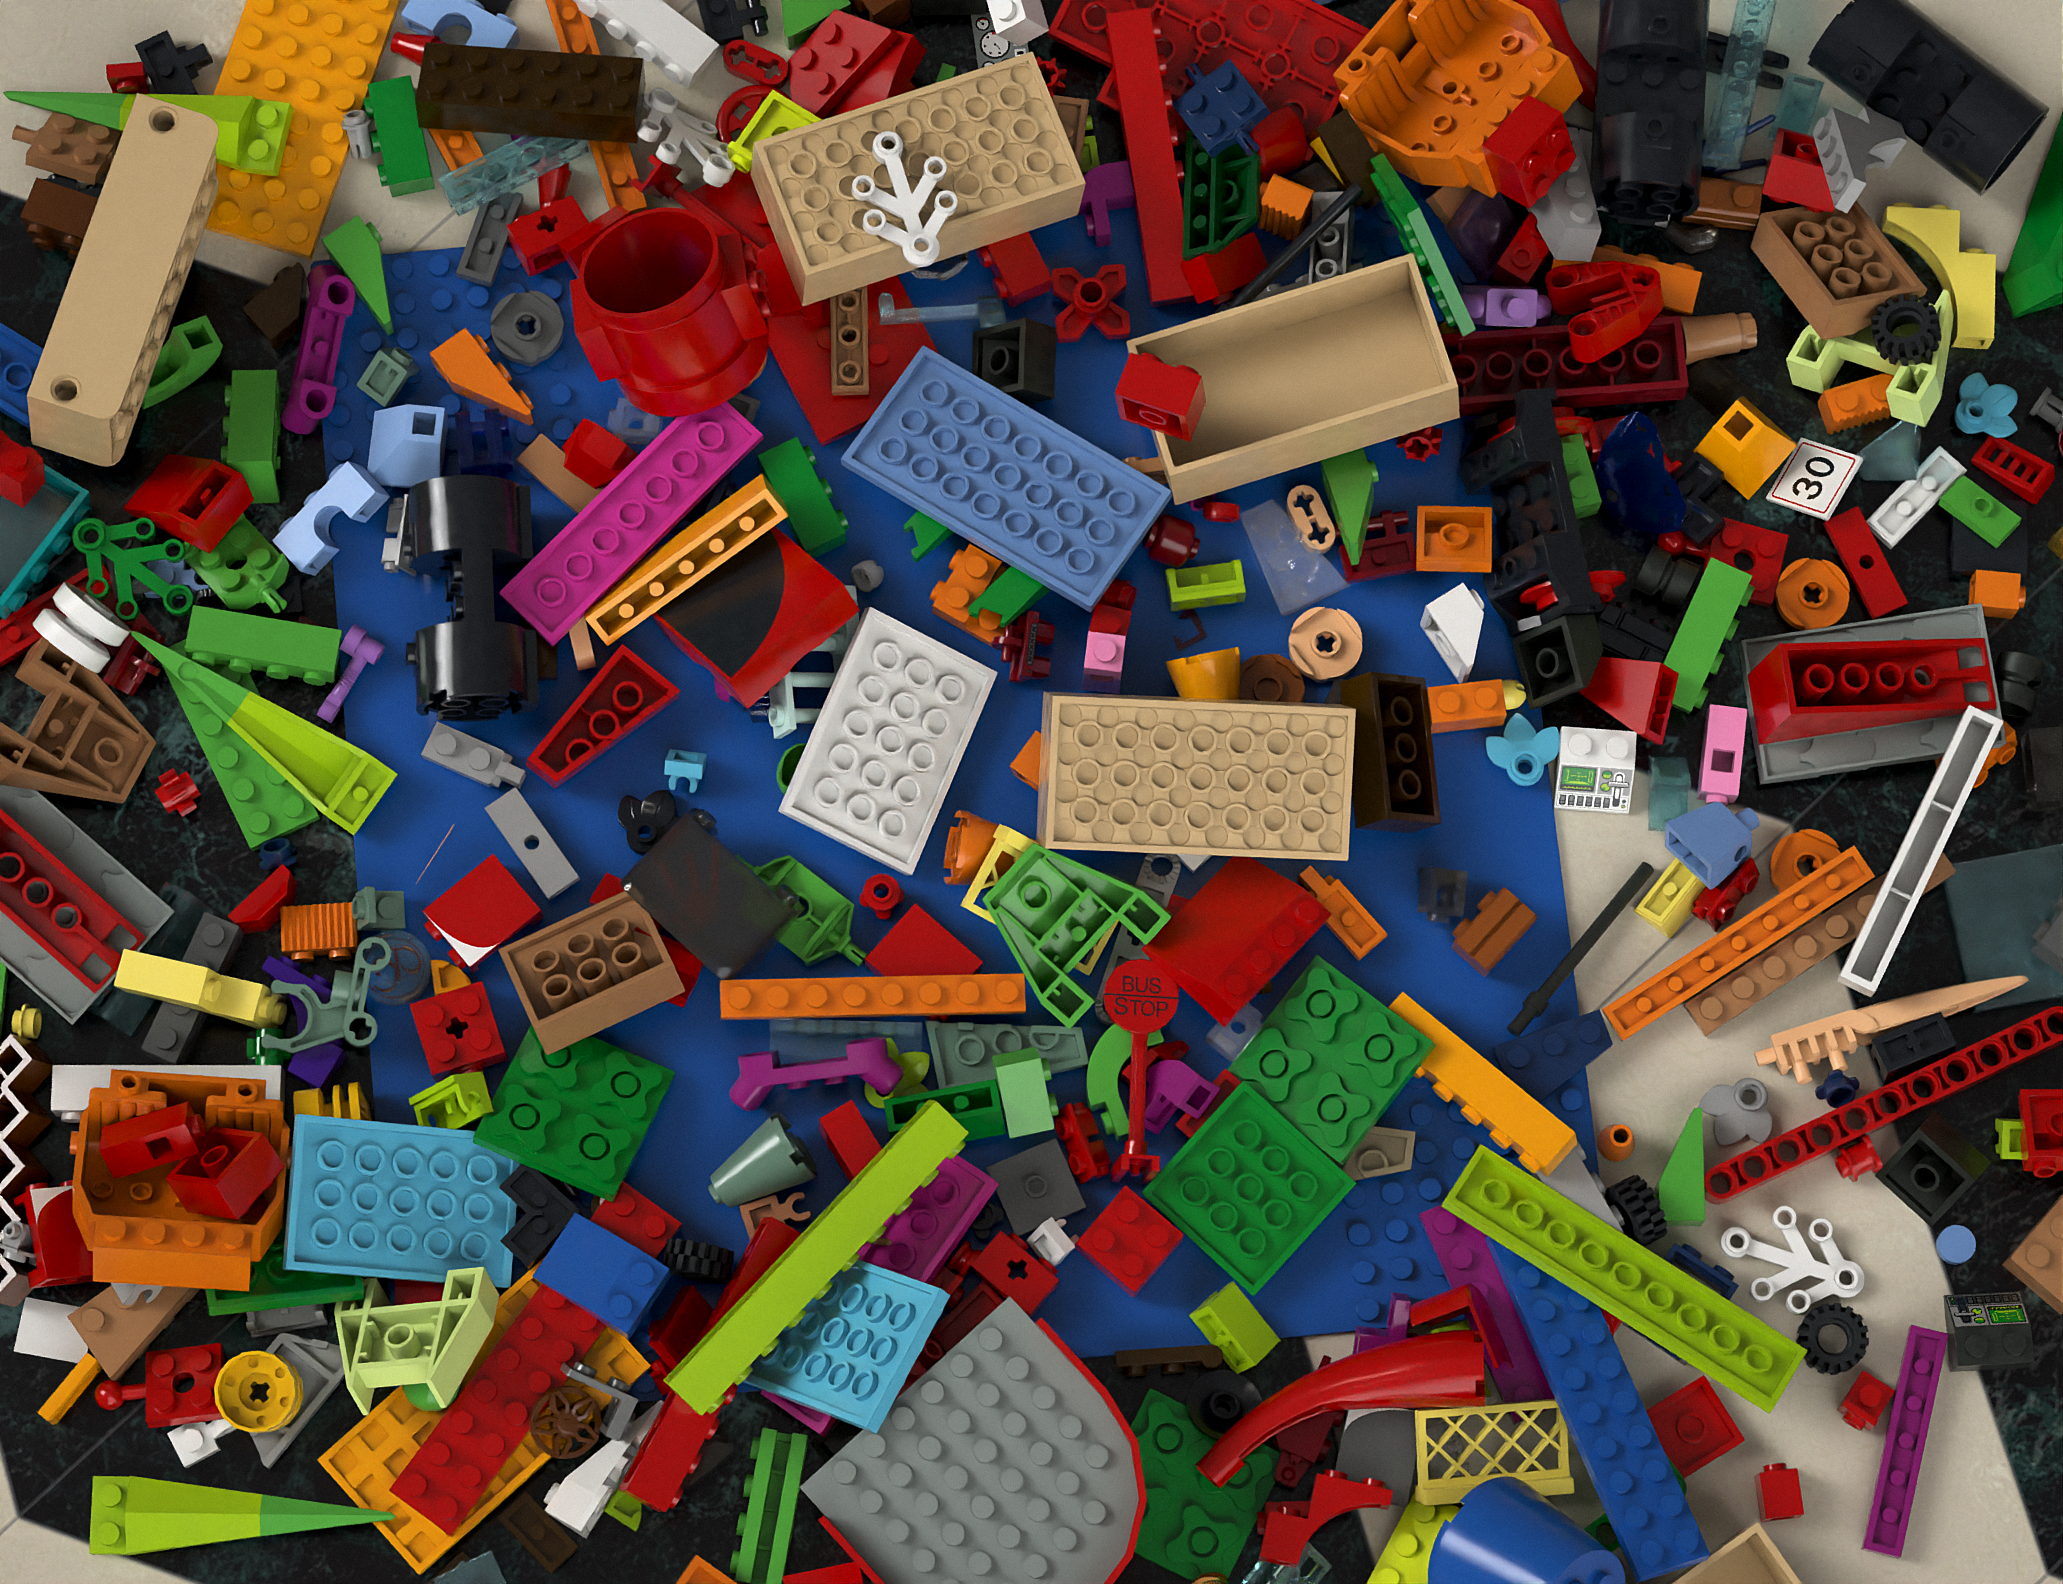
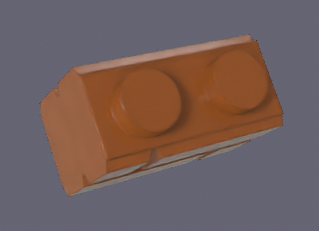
M1701 176L1699 208L1689 216L1685 217L1682 215L1681 222L1754 232L1760 215L1763 185L1754 183L1743 185L1739 181Z
M1504 887L1498 894L1491 890L1477 905L1481 912L1471 922L1466 917L1452 932L1456 939L1453 941L1451 948L1484 977L1533 926L1537 919L1533 911Z

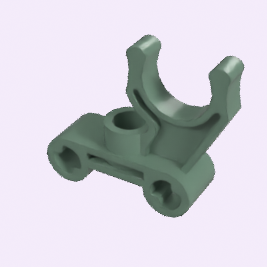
M369 937L363 940L355 955L353 972L335 971L330 1002L327 1004H322L317 994L306 984H290L280 980L273 981L271 985V992L273 994H290L304 1003L308 1021L305 1029L298 1036L291 1039H278L265 1034L261 1039V1046L264 1049H278L294 1054L343 1037L349 1045L356 1048L369 1045L377 1034L375 1019L370 1014L364 1012L370 973L380 972L388 965L391 958V949L388 943L379 937ZM372 945L380 947L384 953V959H378L375 965L368 964L363 958V951H369ZM355 1020H364L365 1027L370 1029L369 1037L364 1040L355 1039V1032L349 1031L350 1024Z

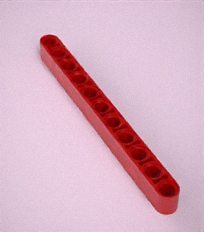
M2055 1006L1714 1166L1704 1176L1705 1200L1717 1205L1726 1203L1832 1153L1839 1147L1851 1144L1865 1134L1870 1135L2063 1043V1034L2051 1032L2048 1028L2047 1020L2049 1018H2056L2063 1024V1007ZM2015 1034H2024L2028 1037L2031 1043L2029 1050H2021L2015 1045ZM1987 1049L1994 1052L1997 1057V1065L1988 1066L1983 1063L1980 1051ZM1947 1066H1958L1963 1071V1081L1955 1082L1951 1080L1946 1072ZM1923 1081L1930 1088V1096L1922 1098L1916 1095L1913 1090V1082ZM1881 1097L1893 1099L1897 1106L1896 1113L1889 1114L1884 1112L1880 1108L1879 1099ZM1852 1112L1860 1115L1863 1120V1128L1859 1130L1850 1128L1845 1120L1846 1114ZM1817 1128L1825 1130L1830 1138L1829 1144L1822 1146L1815 1143L1812 1139V1130ZM1783 1144L1791 1146L1795 1150L1796 1159L1791 1162L1781 1159L1778 1154V1146ZM1748 1160L1758 1162L1762 1168V1176L1754 1178L1747 1175L1744 1170V1162ZM1714 1176L1724 1178L1729 1186L1728 1192L1720 1194L1713 1191L1710 1186V1178Z

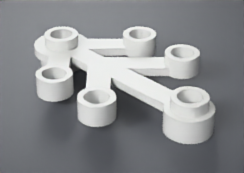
M655 88L650 94L645 95L643 106L648 117L642 120L637 130L638 136L645 141L656 142L662 131L661 121H665L671 128L666 141L661 142L656 152L657 158L664 163L675 164L681 153L679 146L683 142L704 166L703 178L707 183L715 187H722L724 183H728L735 171V165L728 158L727 146L729 144L715 140L718 132L716 126L677 109V98L666 90ZM704 147L712 150L713 153L709 154Z
M884 131L875 137L872 153L879 163L886 165L896 198L876 188L872 178L866 175H861L854 179L852 195L859 201H869L903 219L907 232L887 223L885 215L880 210L872 209L865 213L862 225L868 234L880 235L902 247L903 256L910 264L917 267H925L932 264L939 255L940 245L936 236L947 217L956 211L958 200L951 191L944 190L939 192L935 198V211L924 228H922L918 214L936 183L945 177L946 163L940 157L928 158L924 164V175L913 194H911L900 160L903 149L902 139L894 132ZM889 140L894 143L895 147L885 149L881 143ZM931 165H937L942 171L938 174H933L928 168ZM859 184H866L870 190L862 193L856 187ZM949 199L953 205L949 208H944L939 204V201ZM870 218H877L881 224L877 227H872L867 221ZM918 242H923L928 246V249L920 252L915 249L914 245Z
M1787 1206L1779 1207L1773 1213L1772 1223L1775 1228L1781 1230L1792 1253L1752 1240L1749 1233L1740 1227L1729 1228L1720 1238V1250L1730 1259H1740L1747 1254L1788 1268L1768 1279L1758 1278L1751 1284L1749 1292L1751 1297L1757 1302L1769 1300L1773 1293L1807 1276L1824 1280L1805 1292L1795 1290L1787 1297V1309L1791 1313L1798 1315L1804 1313L1810 1305L1832 1294L1839 1298L1854 1297L1864 1286L1865 1278L1862 1269L1855 1262L1843 1259L1831 1236L1833 1232L1832 1225L1826 1219L1819 1218L1814 1220L1808 1228V1234L1814 1242L1819 1243L1828 1265L1813 1259L1795 1225L1796 1213ZM1780 1212L1789 1214L1791 1218L1790 1224H1781L1777 1218ZM1822 1224L1825 1226L1827 1235L1825 1237H1818L1814 1233L1815 1225ZM1737 1235L1742 1238L1743 1246L1737 1249L1731 1246L1730 1238ZM1840 1273H1849L1852 1276V1283L1850 1285L1842 1284L1839 1280ZM1760 1283L1765 1284L1768 1288L1767 1296L1761 1297L1757 1295L1755 1286ZM1793 1296H1801L1804 1299L1805 1305L1802 1309H1797L1792 1305L1791 1300Z

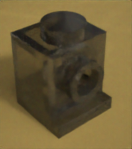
M1436 867L1419 868L1418 875L1421 878L1417 913L1427 914V921L1436 923H1449L1450 917H1463L1468 872ZM1437 891H1439L1440 900L1436 903Z

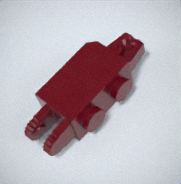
M1324 1355L1318 1369L1330 1364L1332 1358ZM1347 1410L1324 1412L1279 1432L1273 1441L1275 1450L1281 1453L1273 1481L1294 1490L1308 1467L1313 1468L1316 1459L1324 1462L1333 1442L1326 1438L1331 1425L1339 1428Z

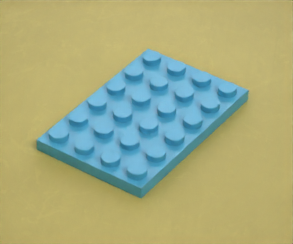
M297 1114L294 1121L282 1269L445 1284L448 1270L484 1267L495 1288L509 1289L511 1287L513 1254L500 1240L515 1225L517 1205L500 1190L499 1186L517 1169L520 1163L474 1144L473 1136L476 1131Z
M858 1259L847 1271L843 1272L840 1269L830 1279L833 1285L822 1298L816 1300L813 1297L803 1308L806 1314L798 1324L791 1329L786 1326L779 1333L777 1338L780 1341L767 1356L763 1357L760 1354L750 1366L753 1370L743 1382L877 1434L919 1353L923 1350L935 1323L941 1316L950 1295L941 1288Z

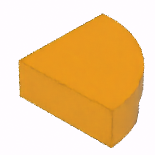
M430 960L435 996L471 984L467 975L457 966L444 960Z

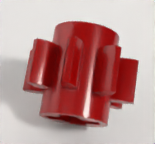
M1038 56L1036 61L1042 76H1045L1047 81H1051L1046 86L1053 100V95L1056 92L1065 93L1066 85L1061 80L1067 77L1066 69L1058 70L1056 58H1052L1051 61H1042Z
M1435 426L1398 436L1396 446L1397 448H1404L1406 459L1412 458L1425 462L1431 453L1439 454L1443 429H1435Z
M174 768L158 777L162 786L154 791L168 814L178 810L183 817L197 808L193 799L201 794L187 771L178 776Z

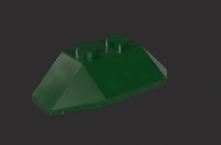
M1192 130L1186 131L1182 258L1185 261L1206 253L1213 255L1221 252L1259 221L1261 156L1252 148L1250 149L1254 155L1247 156L1237 143L1225 148L1212 158Z

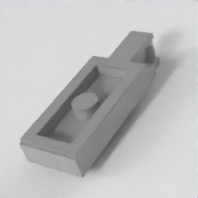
M438 721L421 753L422 758L489 788L491 785L499 788L503 781L520 789L527 776L525 775V770L510 764L513 758L506 754L505 751Z

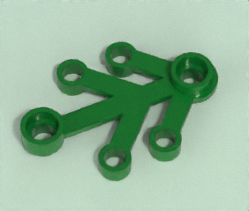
M142 517L133 523L106 526L103 521L96 518L84 519L74 528L72 538L75 547L80 552L86 554L89 575L86 590L89 595L98 601L105 600L110 595V584L103 578V554L114 562L118 594L116 613L124 622H133L140 615V607L133 596L131 576L163 598L164 606L172 615L181 617L188 615L192 611L193 605H195V598L188 587L181 584L171 586L141 564L165 559L174 564L181 562L185 558L186 549L179 540L169 539L160 545L122 550L112 541L136 537L139 541L149 542L156 536L157 529L154 523L149 518ZM143 524L151 526V530L147 535L138 534V529ZM90 532L98 533V540L94 543L86 542V536ZM171 546H179L180 552L177 556H168L167 551ZM96 583H104L105 589L101 594H94L92 592V588ZM177 597H186L187 603L184 607H174V601ZM125 605H134V612L131 615H122V608Z

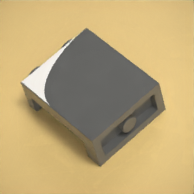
M1418 1408L1347 1410L1335 1470L1348 1474L1347 1480L1362 1483L1363 1478H1371L1385 1482V1489L1393 1490L1390 1505L1405 1508L1408 1503L1417 1459L1415 1410H1418Z

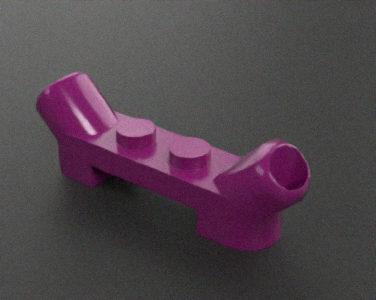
M331 265L316 266L307 277L310 294L289 398L280 413V420L283 426L296 434L312 433L319 419L326 417L334 406L337 387L332 386L345 319L348 316H352L355 289L352 282L344 277L343 272Z
M886 1037L852 1040L846 1044L847 1056L780 1064L778 1049L738 1056L741 1075L729 1089L731 1100L743 1110L755 1111L776 1084L787 1083V1089H797L810 1086L809 1080L823 1078L824 1084H837L846 1082L847 1075L855 1074L882 1095L890 1094L903 1078L904 1067L888 1056Z

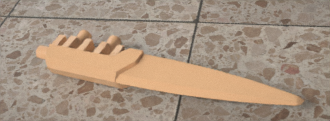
M2018 975L1969 982L1919 992L1856 1010L1851 1009L1770 1036L1771 1047L1754 1052L1758 1067L1776 1062L1781 1075L1787 1074L1789 1069H1793L1798 1084L1804 1085L1812 1081L1807 1063L1812 1062L1813 1066L1820 1064V1059L1828 1057L1833 1070L1844 1072L1848 1069V1065L1843 1052L1855 1053L1858 1044L1861 1046L1870 1045L1873 1038L1940 1011L1943 1017L1955 1014L2023 985L2029 979L2026 976Z

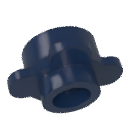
M274 838L264 842L259 852V857L262 859L259 863L260 868L275 871L282 864L286 868L297 861L296 855H293L296 851L295 845L290 844L289 840L285 838Z
M1833 1070L1828 1074L1824 1084L1816 1088L1815 1095L1819 1100L1826 1099L1831 1107L1839 1108L1855 1099V1090L1859 1088L1860 1083L1856 1077L1849 1078L1843 1075L1841 1070Z

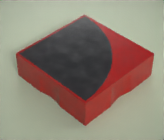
M774 526L654 612L652 617L664 635L695 663L710 670L717 682L748 709L784 678L803 656L820 646L860 610L840 580Z

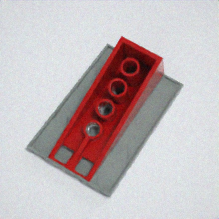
M1982 603L1741 640L1737 645L1760 784L1819 777L1820 775L1866 770L1877 766L1939 759L1944 756L1956 728L1969 705L2002 720ZM2003 724L1991 749L2002 748L2007 743Z
M0 785V962L73 1025L116 977L123 950L128 949L139 952L175 911L37 790Z

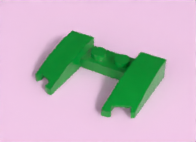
M917 511L903 525L904 533L914 531L918 547L911 549V555L916 563L955 533L920 511ZM1011 566L968 607L967 613L977 619L982 609L1001 614L1003 616L1000 627L1005 628L1051 589Z

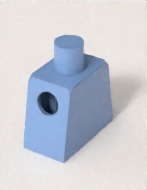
M1715 801L1666 822L1665 847L1711 890L1749 858L1752 847L1751 831L1759 827V819L1751 808L1747 807L1734 815L1721 802Z

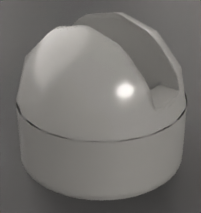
M866 560L852 568L851 577L859 590L870 592L883 581L884 569L881 566H877L876 561Z

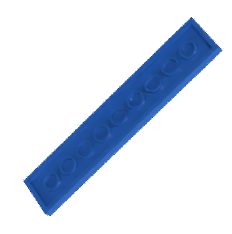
M1487 1236L1485 1239L1486 1244L1636 1582L1639 1583L1708 1560L1711 1554L1599 1306Z

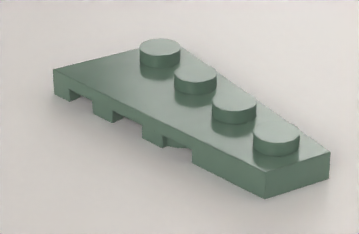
M925 1021L939 1089L996 1079L992 1056L1031 1047H1037L1040 1058L1047 1057L1051 1074L1084 1068L1089 1065L1081 1027H1071L1069 1030L1066 1026H1011L1012 1024L984 1025L969 1022L939 1023V1021Z

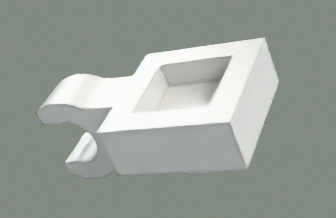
M225 1419L213 1420L209 1424L207 1421L183 1424L167 1434L183 1466L189 1468L220 1451L221 1449L216 1440L237 1428L233 1427Z

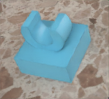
M670 749L665 760L664 775H671L669 779L670 790H675L678 778L686 777L690 781V792L694 793L699 779H702L705 771L707 754Z

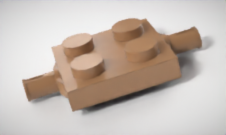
M52 112L45 125L37 131L16 125L13 130L12 139L31 144L26 153L25 165L95 185L100 176L110 169L122 132L103 125H96L76 119L69 115Z

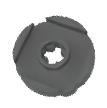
M529 291V293L517 294L515 292L509 294L496 305L491 315V335L495 347L501 355L512 362L531 367L536 366L541 361L550 358L562 343L565 326L560 309L554 300L544 293ZM533 320L536 322L533 334H520L521 328L518 324L521 321L528 323Z

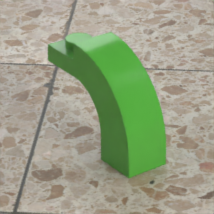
M206 315L173 327L169 340L161 348L141 405L143 409L153 406L186 388L202 376L217 360L223 345Z
M1114 1023L1099 1039L1090 1057L1086 1078V1097L1091 1112L1105 1108L1106 1112L1100 1114L1107 1135L1114 1133L1118 1143L1128 1139L1129 1121L1119 1096L1118 1078L1124 1067L1131 1061V1033L1124 1031ZM1160 1029L1148 1034L1147 1051L1164 1044Z

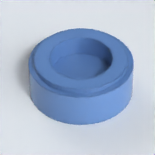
M1949 1226L1937 1237V1253L1943 1261L1949 1264H1962L1971 1258L1975 1252V1237L1964 1226Z

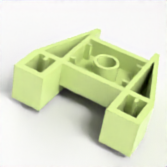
M1943 289L1936 304L1933 305L1936 309V314H1938L1942 338L1941 341H1938V350L1934 351L1931 349L1932 357L1928 360L1922 355L1920 357L1921 363L1915 365L1914 359L1908 360V366H1902L1899 359L1896 365L1890 364L1889 358L1884 360L1880 357V352L1876 350L1871 325L1852 335L1822 340L1809 324L1801 332L1786 358L1792 384L1822 394L1824 390L1829 389L1845 360L1894 375L1886 390L1891 416L1925 427L1942 396L1954 320L1949 291ZM1904 324L1897 327L1892 334L1897 337H1908L1918 332L1920 326Z
M484 1267L448 1270L442 1301L392 1306L377 1278L362 1279L364 1299L336 1302L334 1309L347 1389L363 1415H369L374 1388L427 1383L440 1407L447 1408L494 1324L499 1293Z

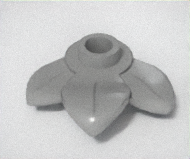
M1744 1078L1736 1082L1734 1086L1717 1085L1711 1088L1700 1100L1698 1108H1702V1112L1716 1116L1714 1134L1720 1146L1735 1144L1746 1134L1755 1142L1762 1144L1772 1130V1117L1766 1108L1768 1092L1764 1084L1757 1079ZM1745 1091L1752 1092L1755 1096V1102L1752 1104L1745 1103L1742 1099V1093Z

